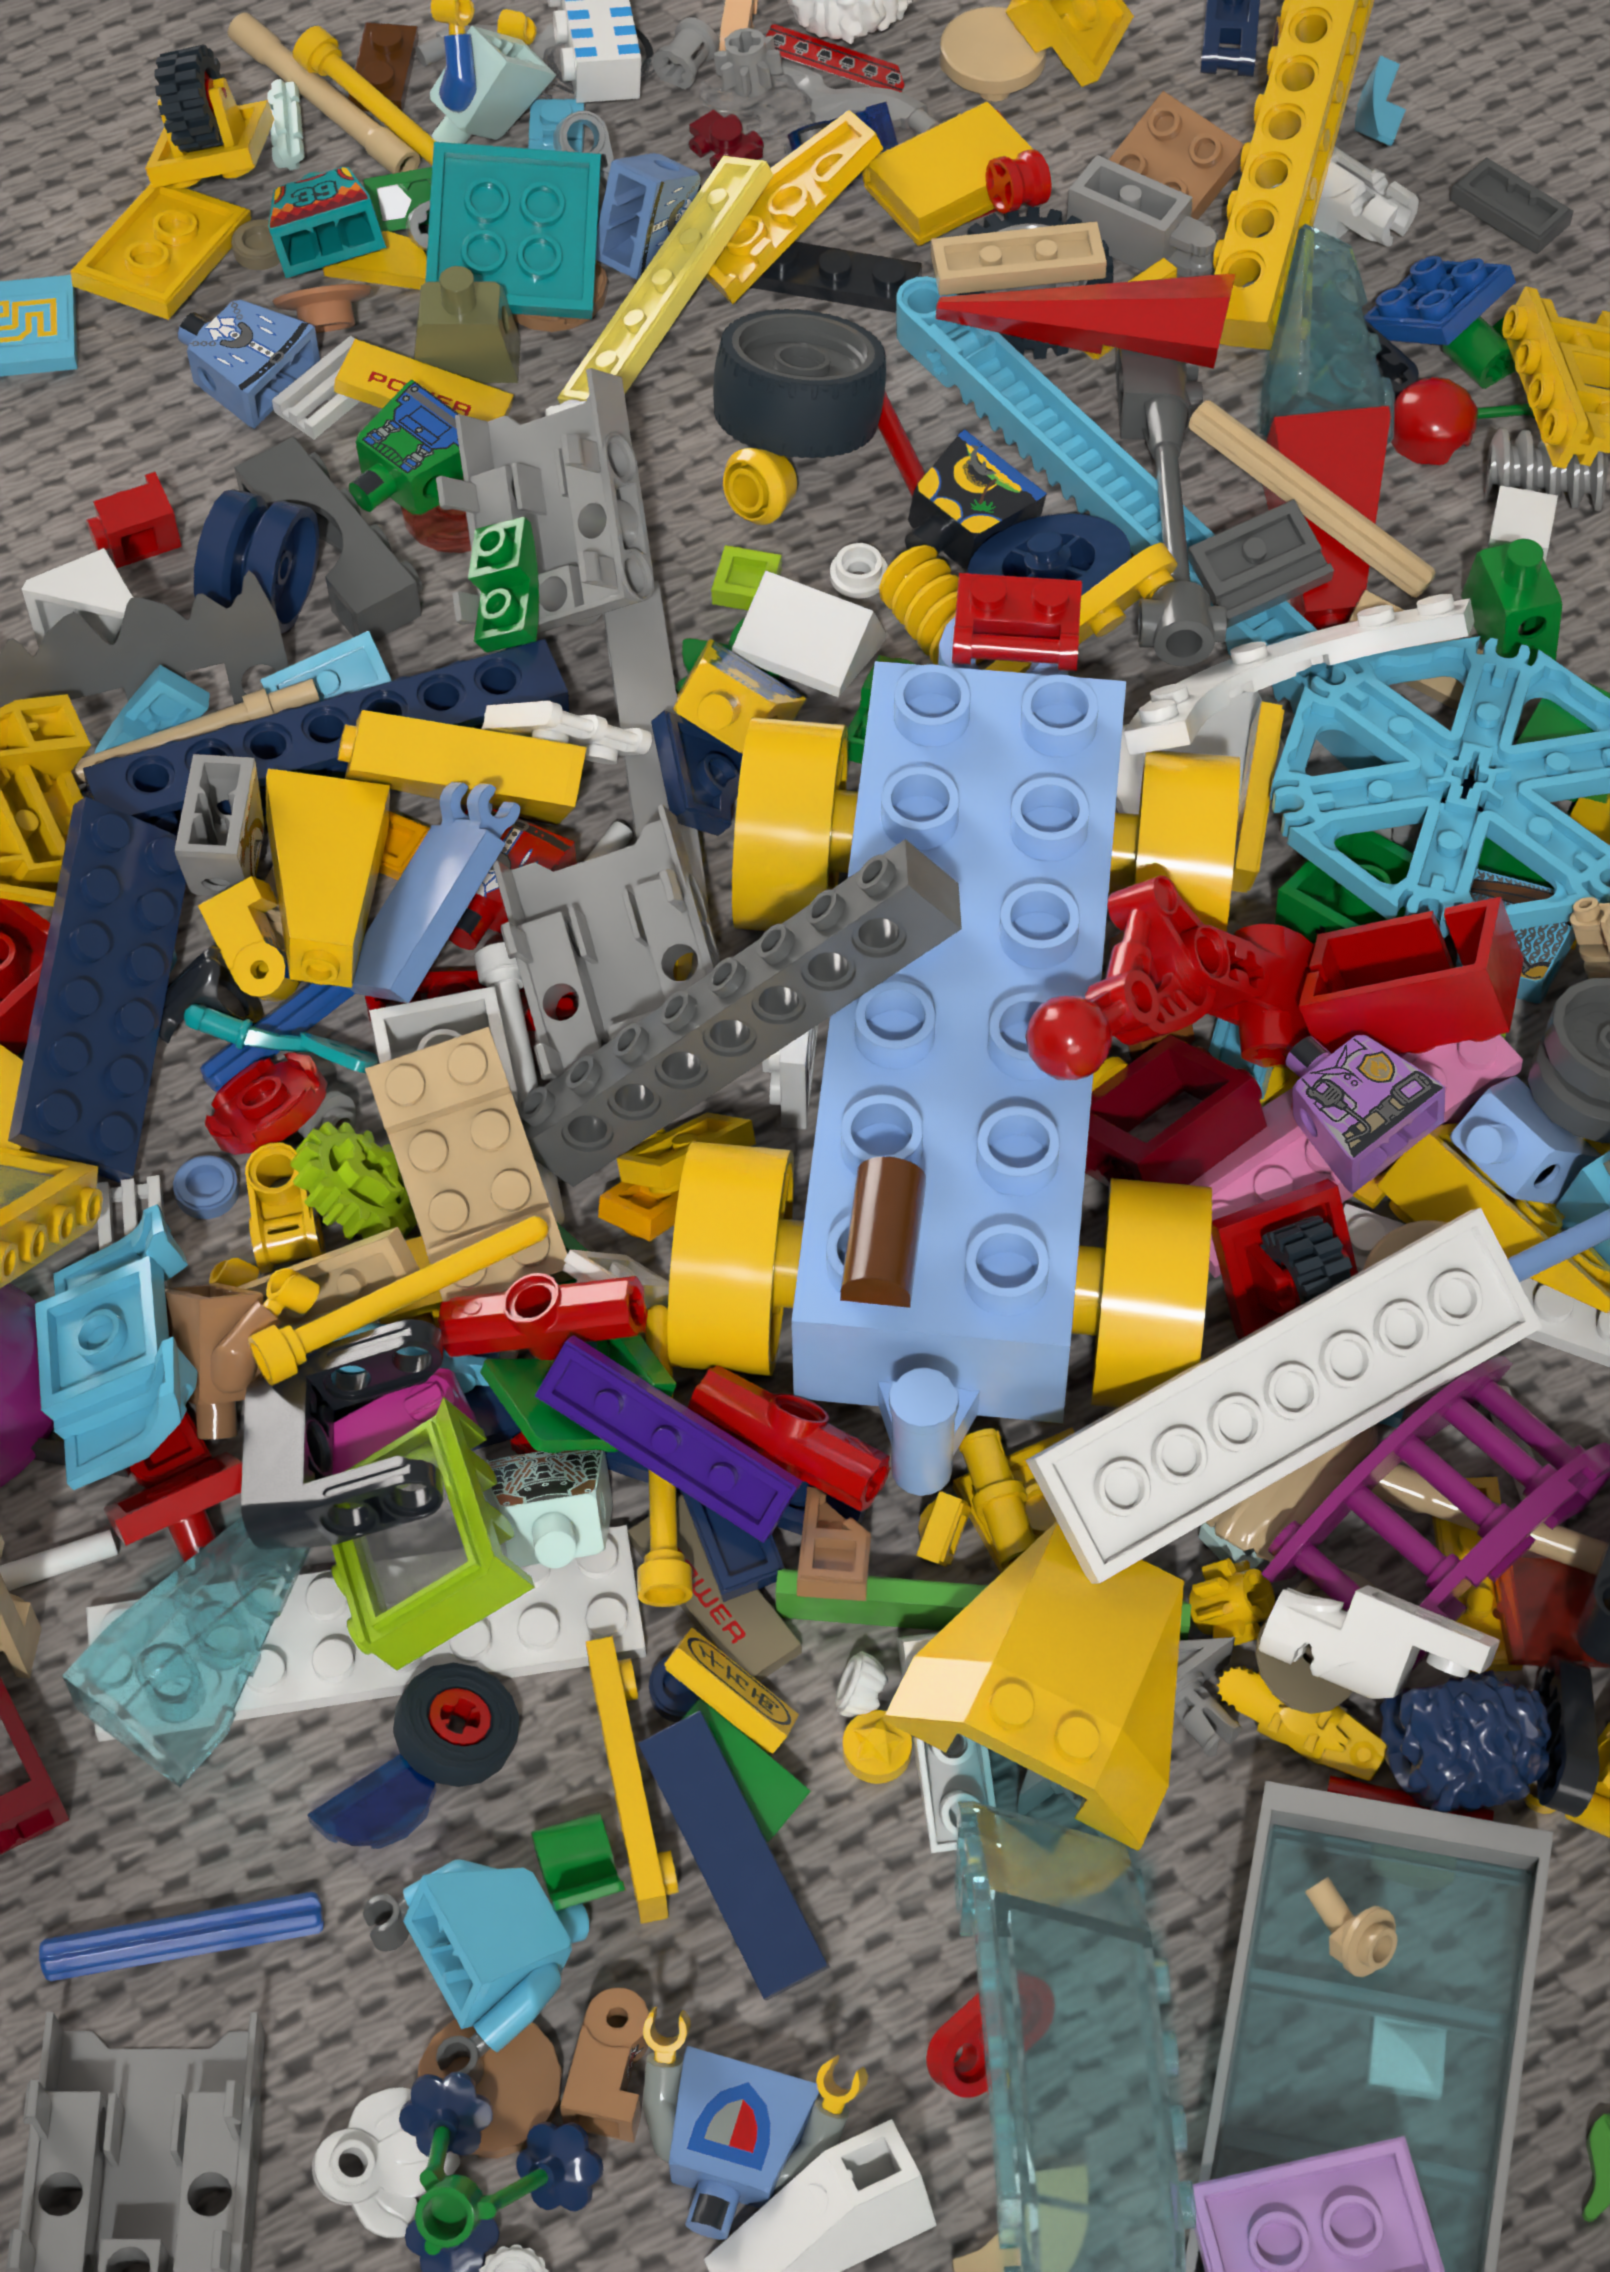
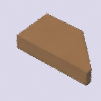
M807 1487L797 1576V1596L866 1601L871 1533L850 1517L846 1520L827 1504L826 1495L821 1490L815 1487Z

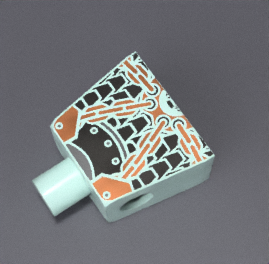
M579 1450L562 1451L560 1453L540 1451L484 1460L495 1473L497 1484L483 1492V1495L488 1503L508 1519L514 1530L515 1536L500 1545L502 1553L517 1566L522 1567L541 1563L549 1568H561L569 1564L573 1558L595 1555L605 1550L613 1508L605 1451Z

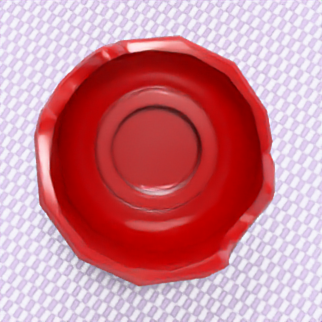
M1424 378L1407 386L1397 396L1390 413L1388 439L1397 453L1415 463L1444 465L1448 463L1452 454L1462 445L1468 447L1470 445L1473 434L1476 431L1479 411L1468 391L1462 386L1446 378Z

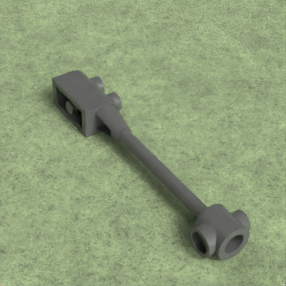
M1117 348L1115 374L1121 439H1146L1148 448L1156 463L1162 540L1178 563L1177 568L1171 574L1175 580L1174 582L1159 588L1152 599H1140L1138 644L1139 647L1154 648L1157 656L1167 664L1181 667L1191 666L1205 660L1213 651L1215 642H1225L1227 629L1226 606H1211L1208 592L1201 585L1190 581L1178 458L1190 418L1203 403L1202 382H1188L1198 380L1199 366Z

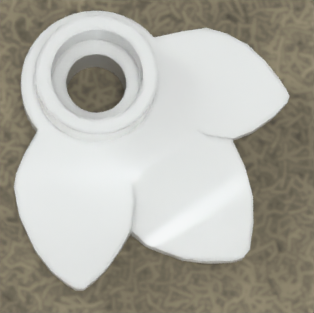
M402 2087L379 2091L360 2101L351 2115L347 2129L338 2130L326 2137L317 2148L312 2162L313 2179L319 2191L332 2202L341 2205H351L365 2229L385 2238L405 2237L406 2228L415 2220V2211L418 2204L416 2197L422 2196L426 2192L420 2182V2174L427 2168L429 2157L419 2151L416 2137L406 2133L399 2123L402 2106L411 2100V2089ZM448 2152L446 2155L444 2172L447 2176L453 2175L460 2165L459 2155ZM345 2153H352L358 2156L363 2164L362 2175L348 2177L343 2174L339 2168V2157Z

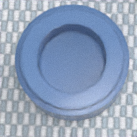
M206 1155L195 1157L179 1168L174 1177L173 1190L179 1207L187 1215L197 1219H212L225 1214L234 1206L239 1196V1183L236 1172L230 1163L220 1157Z

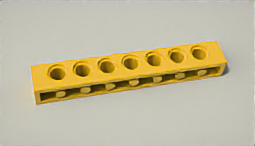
M1285 0L1282 5V33L1278 46H1273L1269 52L1267 62L1269 79L1265 94H1259L1255 102V130L1252 141L1246 142L1242 149L1240 162L1242 177L1238 191H1232L1228 199L1227 219L1229 223L1225 238L1218 240L1214 250V275L1236 274L1220 344L1276 351L1280 349L1374 0ZM1277 184H1281V185H1279L1278 187H1275V188L1270 189L1271 187H1273V186H1275V185H1277ZM1269 232L1268 234L1262 237L1256 238L1262 233ZM1256 281L1250 286L1243 287L1248 282Z

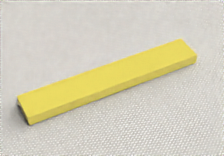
M729 156L722 157L557 397L560 404L568 400H578L581 402L587 400L589 387L586 370L590 368L622 377L625 395L774 176L767 161Z

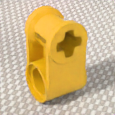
M281 1142L268 1143L259 1147L250 1155L245 1168L251 1217L249 1218L250 1237L255 1260L261 1274L271 1272L275 1264L309 1257L315 1258L326 1253L324 1234L318 1211L314 1207H308L304 1202L310 1193L308 1190L295 1186L293 1182L299 1172L292 1168L290 1164L297 1155V1152L292 1146ZM291 1177L285 1185L278 1188H269L276 1180Z

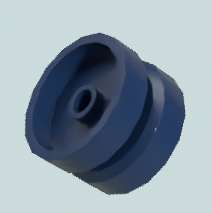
M235 489L225 490L214 502L205 520L198 542L194 565V596L196 597L197 594L203 593L221 606L230 608L235 598L242 594L243 577L249 570L255 575L278 618L281 634L289 632L297 621L315 579L319 556L317 515L311 507L279 501L274 502L269 508L266 501L260 495Z

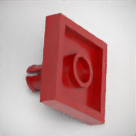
M226 1451L103 1509L115 1534L126 1546L168 1527L188 1571L189 1580L201 1579L208 1576L209 1573L199 1553L200 1547L203 1548L211 1568H214L215 1572L230 1564L229 1557L225 1555L205 1509L241 1493L242 1462Z

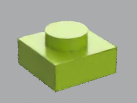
M725 545L711 588L712 604L748 611L765 571L781 575L782 555Z

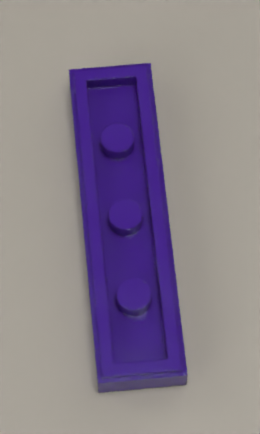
M574 1335L566 1340L535 1397L763 1543L771 1536L803 1482Z

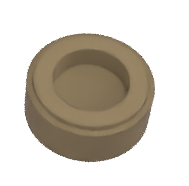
M258 219L246 222L234 232L232 236L234 257L243 267L251 270H266L280 264L268 228L269 220Z

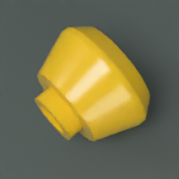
M744 448L733 453L726 463L723 475L724 494L731 508L740 517L757 525H767L776 521L794 498L797 490L796 472L784 455L780 456L764 449Z

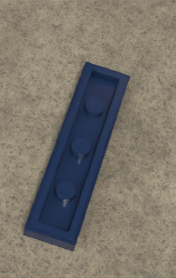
M699 1710L639 1742L638 1745L763 1999L767 2001L830 1968L705 1715Z

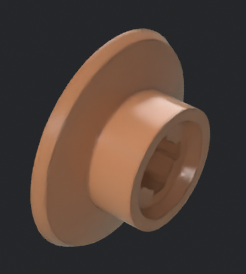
M339 284L314 287L281 295L273 299L272 302L278 309L296 311L298 320L313 325L316 333L342 330L355 325L352 303L368 297L372 287L365 284Z

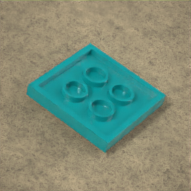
M434 142L425 283L439 282V277L445 269L453 266H462L472 272L474 282H496L502 285L512 314L592 319L601 154Z

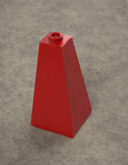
M1389 406L1274 417L1266 442L1376 524L1391 419ZM1263 485L1268 510L1287 503ZM1305 517L1322 548L1321 553L1327 564L1330 563L1332 565L1334 574L1331 581L1290 599L1291 606L1317 630H1322L1348 622L1358 600L1367 589L1370 565Z

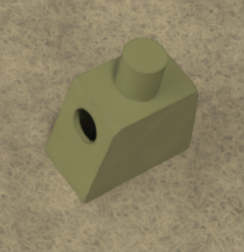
M453 266L445 269L439 277V282H426L421 285L414 360L479 383H518L521 338L502 285L496 282H474L472 272L462 266Z

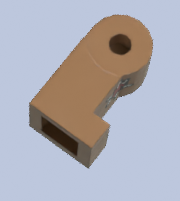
M610 1988L600 1992L591 2000L586 2010L560 2105L563 2125L575 2123L588 2133L632 2143L635 2142L641 2118L639 2094L627 2092L634 2063L645 2055L649 2047L643 2036V2027L649 2012L645 2001L636 1992L627 1988Z

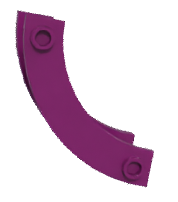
M1503 1355L1491 1358L1456 1377L1453 1382L1408 1417L1339 1484L1303 1525H1300L1296 1520L1288 1524L1271 1543L1268 1552L1274 1556V1559L1261 1574L1273 1583L1290 1579L1300 1570L1330 1598L1335 1601L1344 1602L1342 1608L1348 1612L1356 1590L1361 1589V1587L1317 1548L1337 1525L1353 1511L1428 1577L1425 1585L1432 1592L1419 1606L1457 1622L1467 1609L1458 1599L1471 1585L1477 1588L1486 1577L1495 1582L1531 1548L1536 1539L1530 1534L1537 1527L1545 1523L1553 1530L1568 1518L1582 1512L1610 1480V1445L1604 1442L1587 1451L1581 1445L1572 1448L1497 1384L1513 1363ZM1481 1404L1549 1464L1544 1467L1541 1466L1476 1410ZM1452 1424L1525 1487L1522 1494L1526 1498L1513 1510L1505 1503L1498 1507L1424 1442L1443 1428ZM1402 1461L1480 1527L1477 1535L1482 1540L1462 1560L1453 1553L1446 1557L1371 1491ZM1422 1649L1419 1650L1411 1673L1429 1652Z

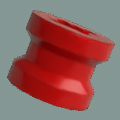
M1034 149L1023 151L1013 160L1007 156L991 159L986 167L985 180L988 196L998 212L1006 214L1018 210L1023 203L1035 207L1043 205L1049 200L1052 189L1051 174L1044 156L1039 151Z

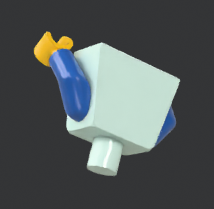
M432 0V17L437 22L449 24V35L444 36L446 67L430 91L431 101L445 116L431 135L437 142L465 144L472 134L497 140L511 128L556 76L527 46L535 39V23L529 17H526L523 12L504 9L498 18L497 32L471 26L465 34V26L473 18V2L471 0Z

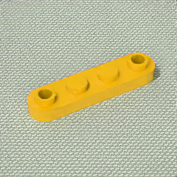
M1164 543L1154 544L1139 552L1081 596L1079 644L1093 634L1096 637L1108 634L1126 619L1123 611L1140 598L1152 599L1159 588L1175 581L1171 574L1177 568L1178 563ZM996 660L984 670L1025 673L1030 668L1031 662Z

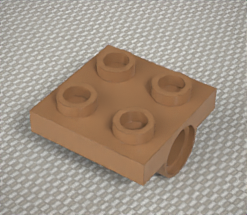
M1162 91L1109 160L1192 196L1191 217L1198 220L1239 169L1244 144L1165 91Z

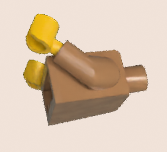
M236 1257L216 1264L211 1271L209 1284L165 1288L169 1338L174 1337L177 1347L198 1370L195 1391L187 1402L195 1404L197 1435L199 1439H224L238 1435L236 1401L245 1400L247 1386L263 1376L252 1355L248 1337L272 1325L279 1327L282 1322L277 1317L284 1307L298 1314L306 1313L315 1303L320 1291L319 1285L316 1282L290 1268L279 1269L271 1275L266 1288V1296L268 1298L263 1303V1293L238 1287L256 1280L259 1275V1269Z

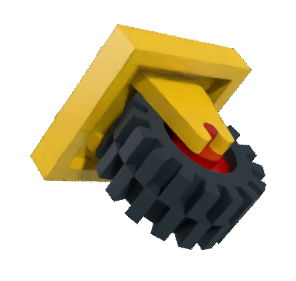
M199 45L160 54V57L156 60L158 69H155L154 77L159 83L158 86H155L156 96L160 97L157 103L164 128L145 167L152 188L171 185L173 188L181 189L192 186L206 177L222 174L224 178H236L250 172L257 164L274 122V116L268 100L237 106L225 75L219 72L221 65L218 58H214V52L211 48H207V45Z

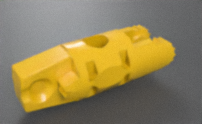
M1241 1666L1235 1667L1236 1669L1230 1667L1229 1671H1223L1224 1675L1222 1677H1218L1220 1682L1216 1685L1219 1687L1217 1694L1222 1696V1701H1227L1228 1706L1234 1705L1235 1710L1259 1722L1257 1732L1275 1742L1290 1746L1301 1756L1318 1765L1322 1764L1366 1781H1371L1380 1769L1385 1759L1387 1745L1381 1740V1736L1351 1715L1348 1709L1338 1705L1328 1712L1314 1714L1291 1709L1271 1693L1261 1678L1260 1672L1256 1673L1253 1671V1668L1249 1670L1246 1666H1243V1668Z

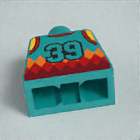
M340 167L323 173L310 172L300 180L278 186L273 190L268 228L286 278L386 248L370 196L349 167Z

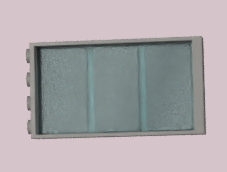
M1265 1781L1198 2183L1405 2136L1445 2272H1496L1554 1832ZM1328 1876L1354 1916L1373 1906L1383 1907L1394 1916L1395 1932L1397 1934L1395 1953L1387 1965L1365 1977H1357L1350 1974L1341 1962L1330 1955L1329 1936L1331 1933L1305 1894L1306 1890ZM1191 2222L1183 2272H1205L1194 2227Z

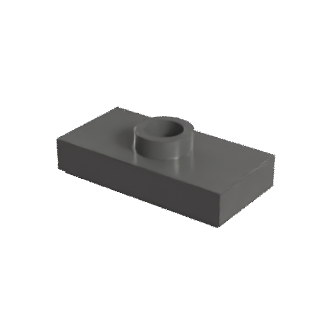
M1487 157L1452 187L1450 199L1452 202L1536 254L1571 225L1572 209Z

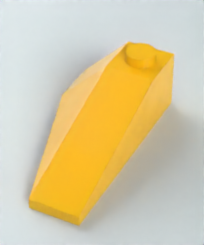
M1459 1123L1438 1126L1400 1156L1377 1185L1391 1199L1389 1207L1392 1212L1406 1224L1420 1220H1437L1448 1223L1470 1210L1481 1208L1507 1259L1563 1232L1561 1227L1563 1226L1562 1221L1565 1216L1556 1208L1555 1204L1519 1200L1511 1197L1451 1141L1449 1136ZM1593 1247L1530 1277V1279L1602 1312L1610 1313V1266Z

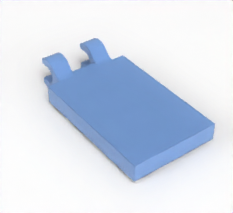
M451 782L443 789L440 796L442 823L441 825L431 826L364 935L353 986L348 988L352 992L405 1003L410 1002L506 843L500 839L502 834L516 822L520 814V806L515 802H503L497 814L491 815L492 804L489 800L496 790L493 785L478 784L471 790L467 799V814L463 813L460 803L469 786L462 782Z

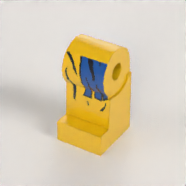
M250 876L199 904L198 907L218 948L221 949L220 953L239 988L250 996L258 997L265 1001L278 1002L292 995L300 981L290 980L286 951L281 949L265 915V912L279 905L269 883Z

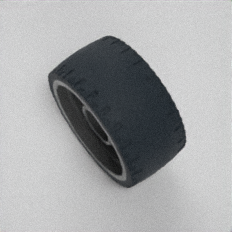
M774 309L742 316L725 328L719 344L713 381L715 419L723 431L725 430L728 435H731L732 438L740 441V443L746 444L751 448L764 449L780 456L825 458L844 455V453L858 450L859 447L865 446L874 437L881 416L886 384V355L884 346L866 328L859 326L855 322H850V320L828 313L800 309Z

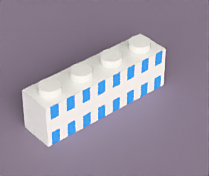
M548 0L549 7H558V11H553L554 37L556 44H565V48L560 49L563 81H572L576 103L640 99L641 54L630 1Z

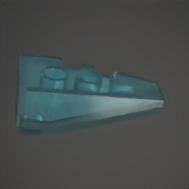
M239 1518L110 1623L62 1675L76 1709L180 1788L227 1736L236 1716L235 1706L248 1677H253L262 1658L261 1648L274 1619L281 1616L311 1547L259 1549L249 1538L243 1518Z

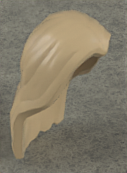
M1377 1425L1371 1426L1205 1523L1210 1527L1215 1526V1534L1219 1538L1228 1541L1242 1551L1254 1549L1257 1557L1271 1562L1274 1556L1268 1552V1549L1277 1535L1292 1521L1296 1520L1300 1525H1303L1339 1484L1377 1447Z

